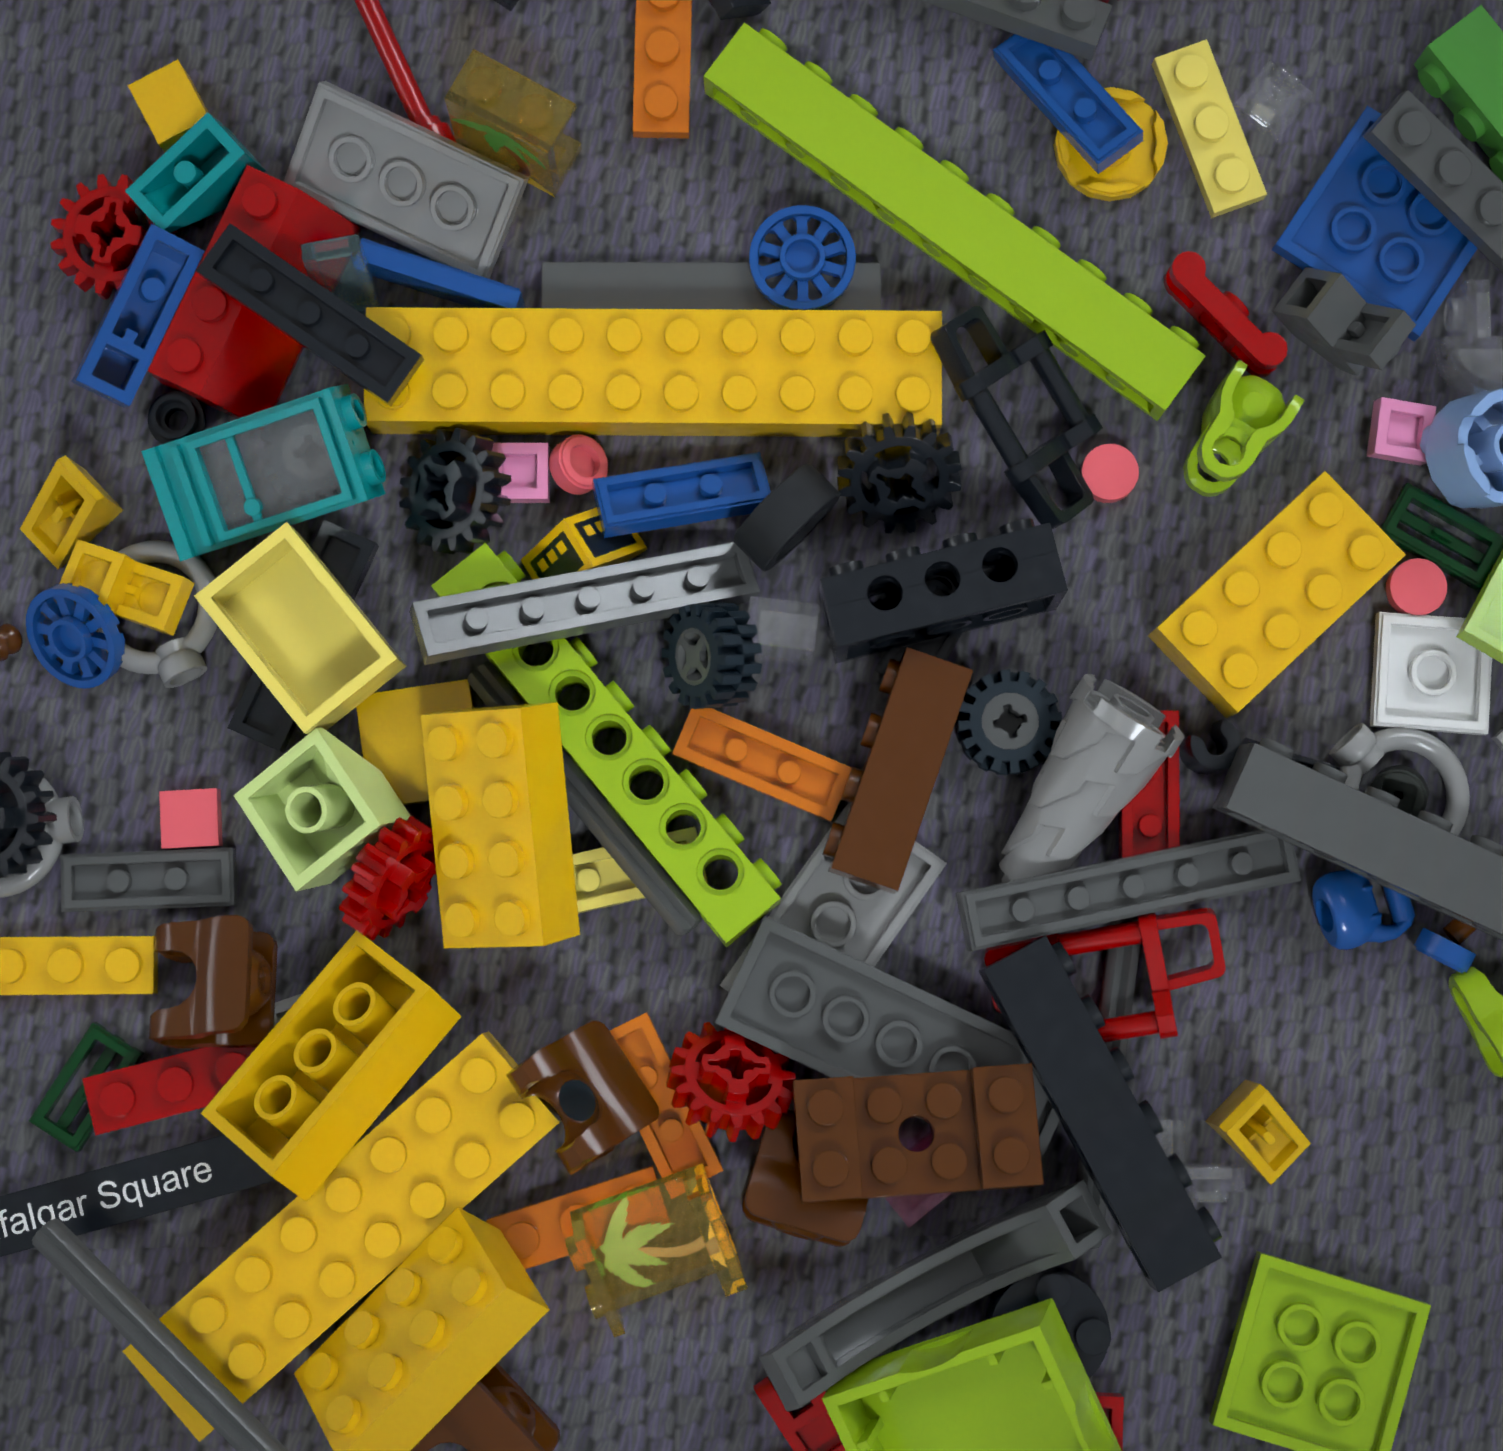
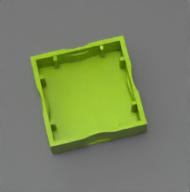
M1053 1298L873 1358L828 1388L822 1398L845 1451H1122Z

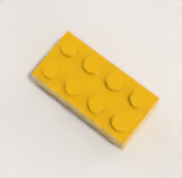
M1324 471L1160 623L1148 637L1227 719L1243 709L1406 554L1339 484Z
M558 702L457 709L421 715L444 948L546 946L580 935Z
M355 931L200 1114L271 1177L307 1202L462 1016L424 981L367 937Z
M456 1207L294 1372V1375L333 1451H411L550 1309L501 1230Z

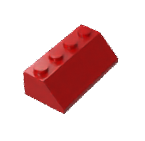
M247 165L199 265L229 223H231L331 292L361 229L299 188ZM196 271L148 372L161 384L176 391L186 393L208 406L239 419L277 405L304 347L201 277ZM266 425L259 427V429L264 431Z

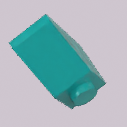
M207 112L129 186L125 192L157 227L171 233L226 209L247 165L262 172L266 170L227 127Z

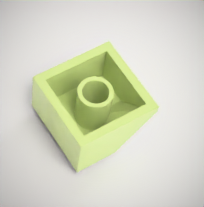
M323 727L315 728L233 795L296 892L331 884L350 869L353 863L357 862L356 856L367 843L372 845L377 843L380 829L386 827L392 830L397 818L401 817L407 821L411 816L383 773Z

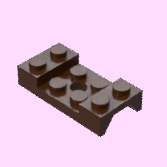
M1032 1063L972 1067L970 1070L860 1078L847 1076L793 1080L792 1089L797 1128L801 1204L1036 1187L1044 1184ZM908 1118H921L931 1127L932 1141L927 1149L914 1152L906 1149L901 1144L898 1134L899 1127Z

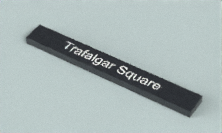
M223 1134L0 1196V1257L35 1248L32 1244L34 1235L43 1225L55 1218L61 1220L78 1236L277 1180L271 1177Z

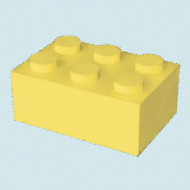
M288 522L284 523L194 595L303 733L307 735L318 727H323L325 730L331 728L406 667V664L300 533Z

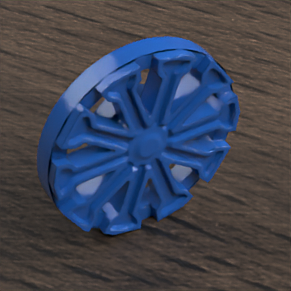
M808 205L787 207L769 216L756 231L749 252L750 272L757 289L772 305L785 310H820L831 306L843 295L850 285L856 264L854 242L845 225L830 212ZM811 218L820 222V226L813 236L807 234V223ZM792 219L796 222V235L791 236L783 225L784 221ZM836 232L840 236L838 242L826 246L822 245L829 233ZM768 233L775 234L782 243V247L767 243L764 239ZM841 254L846 256V263L844 265L826 261V259ZM761 256L779 260L766 266L759 265V257ZM785 273L775 288H770L767 285V279ZM820 273L839 278V284L836 287H830ZM797 281V299L790 300L785 298V294L793 283ZM808 281H811L821 294V298L815 300L808 298Z
M62 583L47 588L31 601L26 613L27 637L35 656L51 675L72 687L93 688L110 679L118 672L123 662L121 661L122 655L125 654V638L123 633H119L116 626L119 624V620L108 604L103 605L98 600L99 596L83 586L76 587L72 586V583ZM90 613L95 617L92 620H89ZM102 628L104 633L97 632L96 630ZM43 634L48 636V640H44ZM58 657H60L61 659H63V664H61V663H60L58 660H56V659H57ZM78 665H80L83 675H81Z

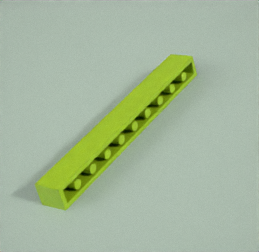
M745 22L705 73L704 89L706 95L1033 332L1039 334L1045 330L1055 348L1156 421L1160 419L1206 357V355L1197 350L1199 344L1194 337L1179 327L1171 326L1170 329L1165 327L1151 316L1153 311L1150 306L1136 295L1131 293L1121 295L1105 283L1107 278L1104 273L1092 263L1083 259L1075 262L1059 250L1061 247L1059 241L1048 231L1038 226H1033L1030 229L1013 217L1015 212L1005 200L993 193H988L984 196L968 184V176L958 166L947 160H942L938 163L922 151L924 148L923 144L912 133L901 127L893 130L876 118L878 116L876 109L865 99L856 94H851L848 98L831 85L833 83L831 77L818 65L810 61H806L803 65L786 53V45L775 34L764 28L757 32Z

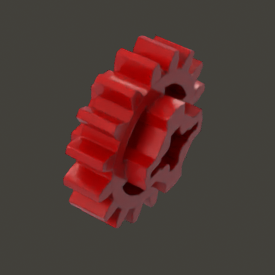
M104 174L98 175L97 189L92 191L83 183H78L76 187L81 198L76 202L62 198L59 203L68 212L66 219L57 218L51 221V226L63 235L62 238L50 242L51 249L57 255L66 256L58 264L59 268L67 276L76 274L74 283L84 292L94 285L95 293L103 300L109 299L113 288L118 289L128 269L127 267L133 260L147 232L142 226L136 225L138 216L135 214V208H140L125 192L133 184V181L128 175L124 174L120 176L116 186H112ZM146 215V217H147V219H148V222H149V226H150V224L155 225V224L148 218V216ZM119 229H121L124 232L122 238L116 237L119 233ZM178 230L171 232V234L178 233ZM107 237H116L112 239L110 246L105 242ZM80 244H85L88 248L93 249L91 259L94 262V268L85 262L81 254Z
M410 816L407 821L401 817L397 818L392 830L386 827L380 829L377 843L375 845L367 843L360 850L355 858L357 862L353 863L350 868L354 872L352 880L343 885L342 891L348 894V896L339 905V910L345 913L342 921L370 940H375L378 935L383 938L388 937L393 924L401 928L404 925L406 914L410 911L417 913L428 899L426 893H429L432 889L429 883L436 874L432 828L413 816Z
M706 1022L703 1024L700 1037L688 1031L684 1036L681 1048L675 1047L669 1065L670 1071L666 1087L675 1090L671 1102L673 1108H689L685 1120L687 1125L691 1126L700 1120L707 1124L705 1136L712 1138L719 1128L726 1130L729 1142H736L739 1131L746 1130L747 1134L755 1140L760 1137L764 1125L774 1130L778 1127L782 1113H787L793 1098L791 1091L793 1080H796V1073L786 1071L790 1060L789 1057L780 1053L774 1054L772 1049L725 1027L723 1031L717 1032L710 1022Z

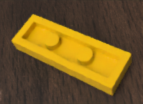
M155 936L0 937V995L158 994V952H154Z

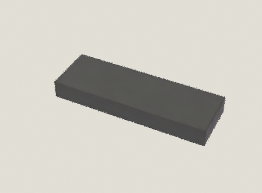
M236 848L60 855L61 912L238 906Z

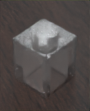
M751 596L749 611H746L751 617L746 625H756L758 634L752 640L753 643H761L762 653L755 654V661L812 667L820 604Z

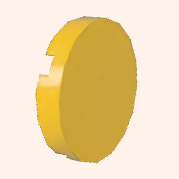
M1115 87L1104 89L1143 130V142L1099 174L1058 129L1054 142L1057 166L1069 185L1087 197L1109 202L1131 198L1147 188L1164 164L1168 145L1164 121L1156 110L1154 112L1151 106L1144 102L1145 99L1134 91Z

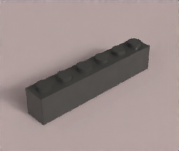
M1262 738L1259 745L1256 743L1239 745L1213 804V809L1503 941L1502 845L1478 835H1472L1470 841L1450 833L1453 826L1450 821L1421 810L1417 817L1397 808L1401 801L1399 798L1380 789L1367 786L1365 793L1345 784L1348 776L1333 767L1315 762L1311 769L1292 760L1295 751L1276 741Z

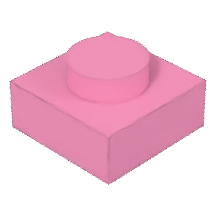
M1385 397L1375 400L1373 403L1366 457L1418 466L1427 464L1425 454L1420 447L1423 430L1433 422L1436 406Z
M494 443L492 451L502 453L506 457L504 463L498 469L499 473L511 475L512 479L510 483L502 487L501 495L510 498L511 503H550L549 443Z

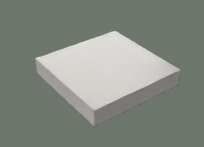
M1390 612L1376 613L1370 727H1403L1432 732L1472 735L1488 734L1492 658L1456 637L1466 618Z

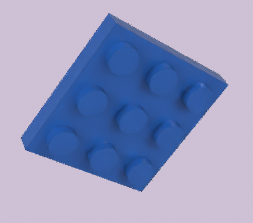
M1367 105L1272 248V251L1302 270L1305 267L1341 273L1366 303L1404 310L1416 324L1408 335V338L1415 342L1421 336L1478 248L1363 137L1382 115Z

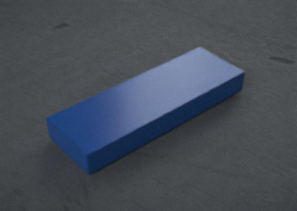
M1013 34L993 49L994 58L1002 69L1098 174L1143 142V130L1073 54Z
M364 238L357 240L352 259L361 273L470 308L525 307L522 292L519 288Z
M760 452L593 479V494L604 538L751 514L764 498L771 493Z

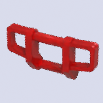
M1211 908L1156 915L1153 912L1139 915L1138 921L1064 934L1046 935L1051 946L1060 942L1069 956L1143 943L1155 1010L1104 1019L1105 1026L1098 1029L1104 1042L1160 1034V1039L1178 1037L1171 990L1219 978L1226 971L1217 918ZM1196 924L1204 925L1208 929L1213 953L1211 962L1207 965L1167 975L1159 930ZM1040 937L987 948L984 956L985 965L988 966ZM992 997L995 1010L1001 1013Z

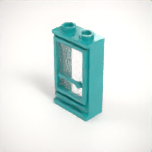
M348 384L329 387L141 451L180 562L275 531L286 522L294 525L386 494L382 484L386 480L384 464L378 452L370 449L363 428L367 425L364 406L360 398L355 393H351Z

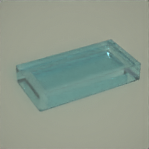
M359 235L344 236L301 245L302 259L309 278L364 316L366 314V307H382Z

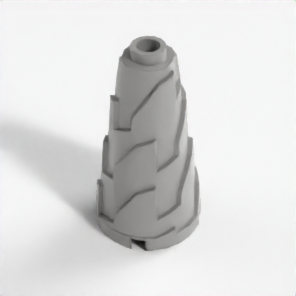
M1085 674L1070 696V699L1073 701L1056 731L1051 752L1033 784L1031 798L1001 852L1002 855H1005L999 863L1000 869L1004 872L1001 878L1002 882L1069 869L1082 851L1104 832L1119 811L1146 786L1167 757L1171 758L1184 740V735L1175 724L1167 735L1163 734L1158 729L1166 717L1163 713L1137 695L1107 679L1095 691L1093 690L1095 687L1094 683L1097 680L1094 677L1095 675Z

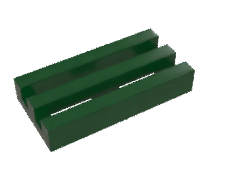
M1409 483L1403 485L1397 500L1387 514V518L1380 526L1398 547L1418 558L1435 563L1444 573L1475 590L1481 588L1503 548L1502 535ZM1409 503H1413L1488 545L1489 547L1485 554L1408 512L1406 508ZM1399 522L1478 565L1476 570L1468 568L1396 527Z
M97 1022L91 1024L29 1120V1122L75 1152H80L94 1132L90 1111L75 1134L68 1131V1128L87 1100L83 1083L57 1123L48 1117L97 1041L106 1045V1048L87 1077L105 1073L117 1053L124 1057L117 1069L137 1065L144 1052L136 1047H132L124 1039L116 1034H112Z

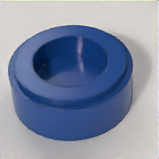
M1424 927L1414 943V946H1416L1415 950L1460 973L1467 972L1476 957V954Z

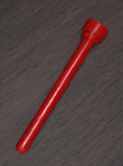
M354 0L409 120L457 143L449 124L441 122L438 116L431 114L379 0Z

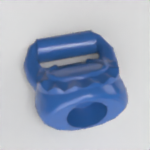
M1347 869L1344 871H1334L1322 875L1314 883L1312 889L1313 907L1320 929L1328 943L1339 950L1354 949L1366 942L1382 943L1397 939L1412 926L1416 916L1411 899L1382 886L1394 923L1392 925L1381 924L1382 913L1379 912L1372 891L1373 885L1368 879Z

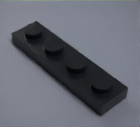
M229 223L196 269L201 277L390 407L424 361L420 353L231 223Z
M324 520L311 548L351 598L355 600L379 545L374 541ZM253 671L227 728L284 753L297 724Z

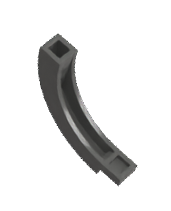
M1080 1180L982 1222L871 1281L787 1333L789 1336L787 1339L760 1356L759 1359L786 1411L799 1409L872 1358L924 1327L1014 1282L1077 1259L1112 1232L1084 1180Z

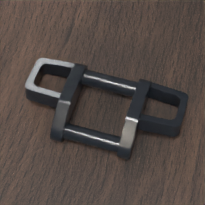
M980 306L972 307L931 333L932 344L954 386V390L962 402L968 400L1008 467L1004 471L1006 477L1040 524L1050 523L1051 528L1054 529L1068 522L1091 505L1094 501V496L1068 450L1103 429L1095 414L1089 415L1078 398L1049 349L1053 346V343L1046 331L1040 332L1008 352ZM959 327H964L969 332L988 364L976 373H974L957 339L956 331ZM1030 360L1069 428L1027 454L987 387ZM1047 465L1067 497V506L1062 510L1058 508L1035 475Z

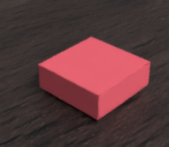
M221 789L159 791L161 849L223 846Z

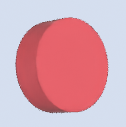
M576 434L566 438L553 448L549 457V469L554 481L560 488L570 494L582 495L593 490V479L607 477L608 460L603 448L597 441L589 436Z
M1103 444L1089 452L1081 465L1080 473L1090 488L1094 500L1102 503H1114L1124 499L1133 490L1138 481L1139 467L1134 455L1125 447L1117 444Z
M1421 558L1410 559L1398 565L1390 573L1386 582L1387 599L1398 613L1428 615L1441 606L1447 594V580L1443 571L1435 563Z

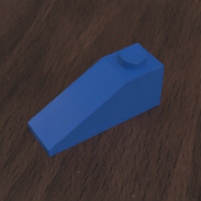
M150 224L71 382L123 408L129 407L205 251Z

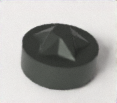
M1403 765L1387 767L1374 777L1370 787L1380 789L1399 798L1401 801L1397 808L1417 817L1420 810H1425L1429 796L1427 783L1420 773L1410 767Z

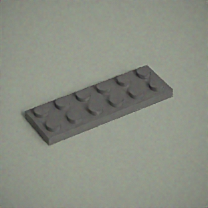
M764 916L715 1021L720 1026L831 1078L847 1076L860 1078L970 1070L972 1067L1028 1063L1011 1031ZM1033 1073L1042 1161L1060 1120Z

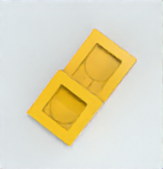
M77 539L59 583H72V586H83L91 589L99 596L98 600L103 605H109L115 616L171 636L175 634L195 584L183 576L137 562L125 554Z

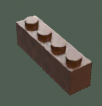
M908 647L900 661L889 659L879 687L880 692L889 694L882 716L871 712L860 743L861 746L870 749L864 768L860 770L852 767L841 800L851 803L844 825L833 822L822 855L832 858L828 872L892 894L898 892L973 673L972 669Z

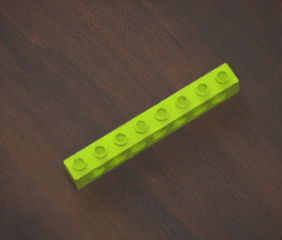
M484 543L432 584L431 587L437 597L517 583L526 576L505 550L496 556L490 547ZM575 637L569 643L565 638L546 641L553 647V654L550 660L541 666H530L522 660L523 652L528 645L485 653L489 661L493 663L526 704L558 702L561 691L573 684L582 685L589 690V700L581 709L570 711L558 704L562 748L700 912L701 918L726 948L780 904L781 898L775 892L782 885L778 877L761 858L757 859L753 864L738 847L745 840L739 830L724 813L716 819L701 803L708 796L706 791L687 769L677 774L664 757L671 752L668 745L651 725L646 726L643 730L637 726L627 714L634 708V705L613 680L604 686L591 669L598 662L578 637ZM607 728L619 729L627 737L624 748L613 755L602 754L594 747L596 736ZM653 772L659 775L664 782L659 795L649 800L637 798L630 788L633 779L638 774ZM679 816L694 818L701 827L697 839L685 845L673 842L667 835V828L673 819ZM716 860L729 861L738 872L736 882L724 890L714 889L704 880L706 867Z

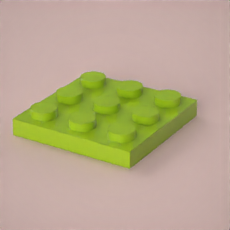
M1257 1251L1209 1422L1213 1426L1294 1451H1391L1431 1305L1420 1300Z

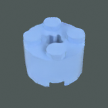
M1503 388L1450 401L1435 415L1432 424L1423 430L1420 447L1425 454L1431 479L1451 505L1460 508L1480 509L1503 506Z

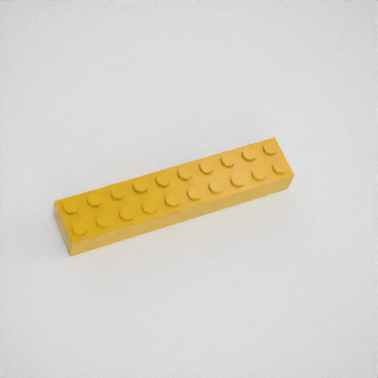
M366 307L365 316L420 353L424 358L423 363L391 407L364 389V409L367 417V426L373 434H436L439 429L454 432L455 428L477 432L478 435L581 434L621 436L862 437L861 424L866 421L875 429L882 427V415L889 413L894 424H902L907 412L913 413L914 424L917 427H921L929 419L934 420L937 436L942 426V362L931 341V333L942 326V311Z

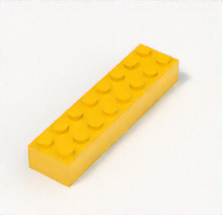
M489 1031L482 1033L359 1141L307 1202L297 1196L160 1317L159 1320L244 1404L396 1269L456 1207L463 1209L558 1125L562 1121L552 1105L542 1098L536 1096L520 1098L506 1076L518 1064ZM131 1344L122 1351L199 1442L214 1430L204 1417Z

